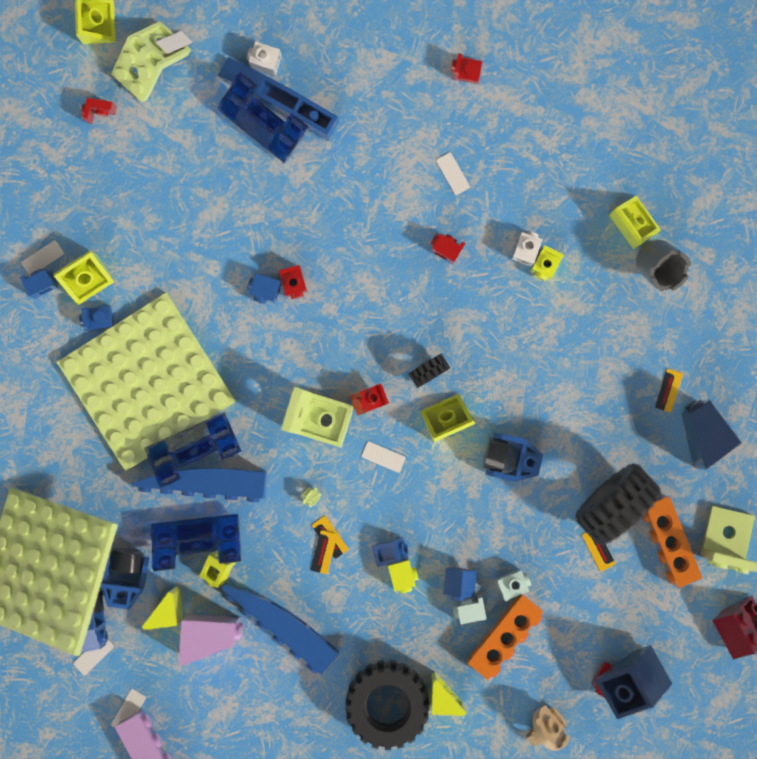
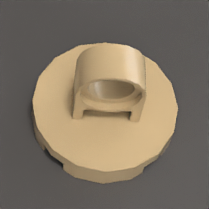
M543 706L534 712V728L526 735L527 740L532 746L542 743L546 748L558 751L568 745L570 736L569 734L566 735L565 731L567 723L555 708L549 709L547 706Z

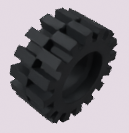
M441 353L408 373L416 388H419L449 370L450 366Z

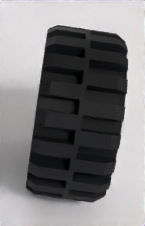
M629 464L612 475L611 478L606 480L586 499L575 514L576 522L596 544H609L626 533L647 514L661 495L660 487L640 465Z
M380 660L377 661V664L372 665L370 663L365 666V669L363 671L360 670L354 680L351 681L346 695L345 711L348 724L351 725L355 736H360V741L364 744H367V742L371 743L372 748L375 749L381 746L385 747V750H391V747L397 746L398 749L403 748L406 742L411 744L415 741V736L423 732V726L427 724L429 718L430 703L425 683L420 679L419 674L415 670L412 671L408 665L404 663L402 665L398 664L394 660H390V662ZM382 685H393L400 688L408 699V709L405 716L399 721L390 724L374 720L367 710V699L372 690Z

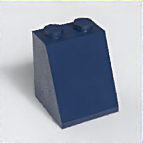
M694 400L685 406L686 411L682 413V419L692 463L695 468L707 470L742 443L710 400Z
M651 645L633 651L595 679L616 719L653 708L673 684Z

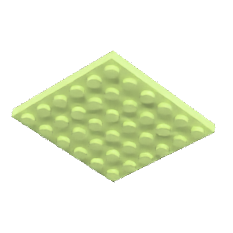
M168 293L158 297L57 362L125 472L236 402Z
M9 488L0 519V625L71 655H80L118 524L16 488Z

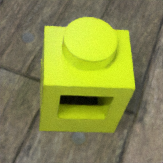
M544 245L531 269V272L535 273L534 277L542 281H546V279L550 281L564 254ZM545 260L551 263L549 268L543 265Z
M219 549L209 554L199 577L204 579L208 585L217 588L225 584L237 560Z

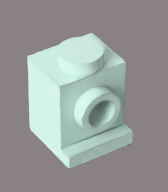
M520 569L496 578L505 601L529 592L530 579L528 574H523ZM514 581L519 582L517 589L511 587Z
M478 595L475 601H473V598H465V601H460L461 603L452 606L454 618L459 619L460 624L487 620L481 595Z

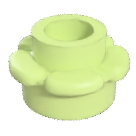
M309 487L304 491L301 496L303 498L302 504L312 507L318 502L321 493L317 491V487L313 489Z

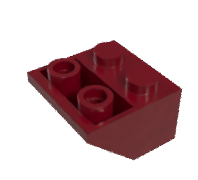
M749 596L722 610L712 620L732 659L753 655L757 652V603L753 596Z

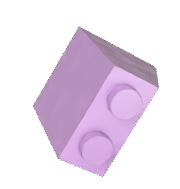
M197 614L185 616L181 620L178 666H184L233 647L240 640V636L242 637L243 623H240V617Z

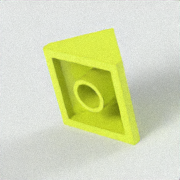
M75 0L76 35L83 44L116 42L114 0Z
M637 196L623 203L609 214L633 250L661 231Z
M91 250L53 274L77 305L114 282L98 255Z
M460 394L420 411L433 442L475 424Z
M176 586L168 592L144 623L143 629L177 626L181 622L183 611L180 588Z
M434 671L431 674V714L464 716L467 713L464 703Z

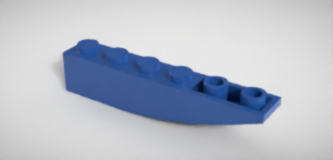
M228 57L218 73V77L327 141L339 124L338 116L276 80Z
M231 468L189 469L132 482V487H138L140 492H151V489H160L161 494H173V491H182L181 495L194 496L195 493H203L205 498H216L217 494L225 495L227 500H238V497H247L246 501L259 502L260 499L265 498L267 472Z
M226 583L221 588L225 591L223 595L231 602L235 600L241 605L240 610L244 614L254 616L257 619L256 623L265 631L269 629L274 634L273 638L279 644L283 645L285 643L291 648L289 652L295 658H302L306 661V667L314 674L318 672L322 675L339 655V650L310 625L279 604L250 590Z

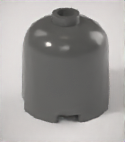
M656 239L647 242L641 247L636 257V266L640 274L662 292L668 289L672 291L678 289L689 277L687 275L689 266H691L689 257L667 241Z

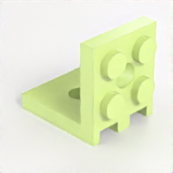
M160 21L128 36L111 72V75L141 102L148 99L162 69L188 56L191 51L187 45L169 54L162 50L156 44V41L174 33ZM134 67L138 70V75L135 73Z
M294 387L281 430L342 448L354 408L352 405ZM329 414L332 417V423L330 426L325 427L322 425L321 420L324 415Z
M710 506L699 556L708 559L707 564L727 569V565H729V569L740 573L749 574V570L757 572V562L746 559L755 516ZM726 526H731L733 529V535L730 538H725L723 535V529Z

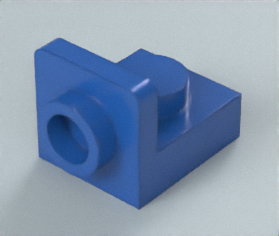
M108 305L81 308V314H79L81 327L83 326L84 330L87 331L113 327L112 307Z
M403 537L371 546L377 567L399 563L408 558L409 550Z

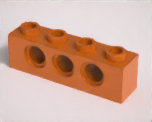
M664 495L659 497L654 506L642 518L650 526L649 536L652 542L658 546L657 556L661 564L665 563L667 568L665 575L669 584L680 588L703 579L670 496ZM660 516H664L666 524L659 528L657 519ZM672 536L674 544L672 547L667 548L665 540ZM681 557L682 565L675 568L673 565L674 559Z
M525 595L517 596L466 659L467 664L485 679L489 680L491 676L495 678L501 670L500 665L505 659L508 661L514 655L516 645L518 643L522 644L529 636L528 630L540 623L543 618L541 615L543 613L542 609ZM518 615L525 616V623L523 625H515L514 620ZM509 632L512 634L509 642L501 641L500 638L503 633ZM489 650H497L498 656L495 659H488L487 653Z

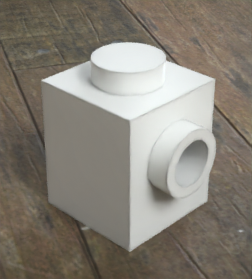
M255 42L254 47H250L247 60H249L252 69L275 76L282 55L280 49Z
M522 232L511 260L532 267L543 239L538 238L539 235L534 232Z

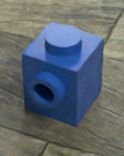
M255 273L254 278L251 277L247 290H250L249 294L254 297L253 301L265 304L268 301L276 304L282 283L279 280Z
M460 567L446 568L443 594L451 595L452 600L465 601V597H474L477 571Z

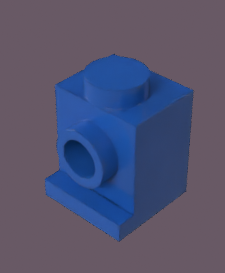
M38 269L30 274L31 277L21 276L20 279L28 296L36 299L58 288L56 284L58 280L53 275L55 272L52 269L49 271Z

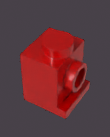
M436 233L430 243L433 246L431 252L453 265L464 248L465 243L461 242L459 245L456 243L457 239L451 235L446 234L444 236Z
M300 265L279 270L286 297H291V300L304 297L303 293H307V288ZM292 279L297 280V285L294 287L289 285Z
M381 383L350 395L353 408L358 416L389 404Z

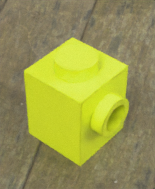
M409 558L402 562L388 565L394 591H399L400 594L412 591V587L416 586L415 580H419L416 567L411 568Z

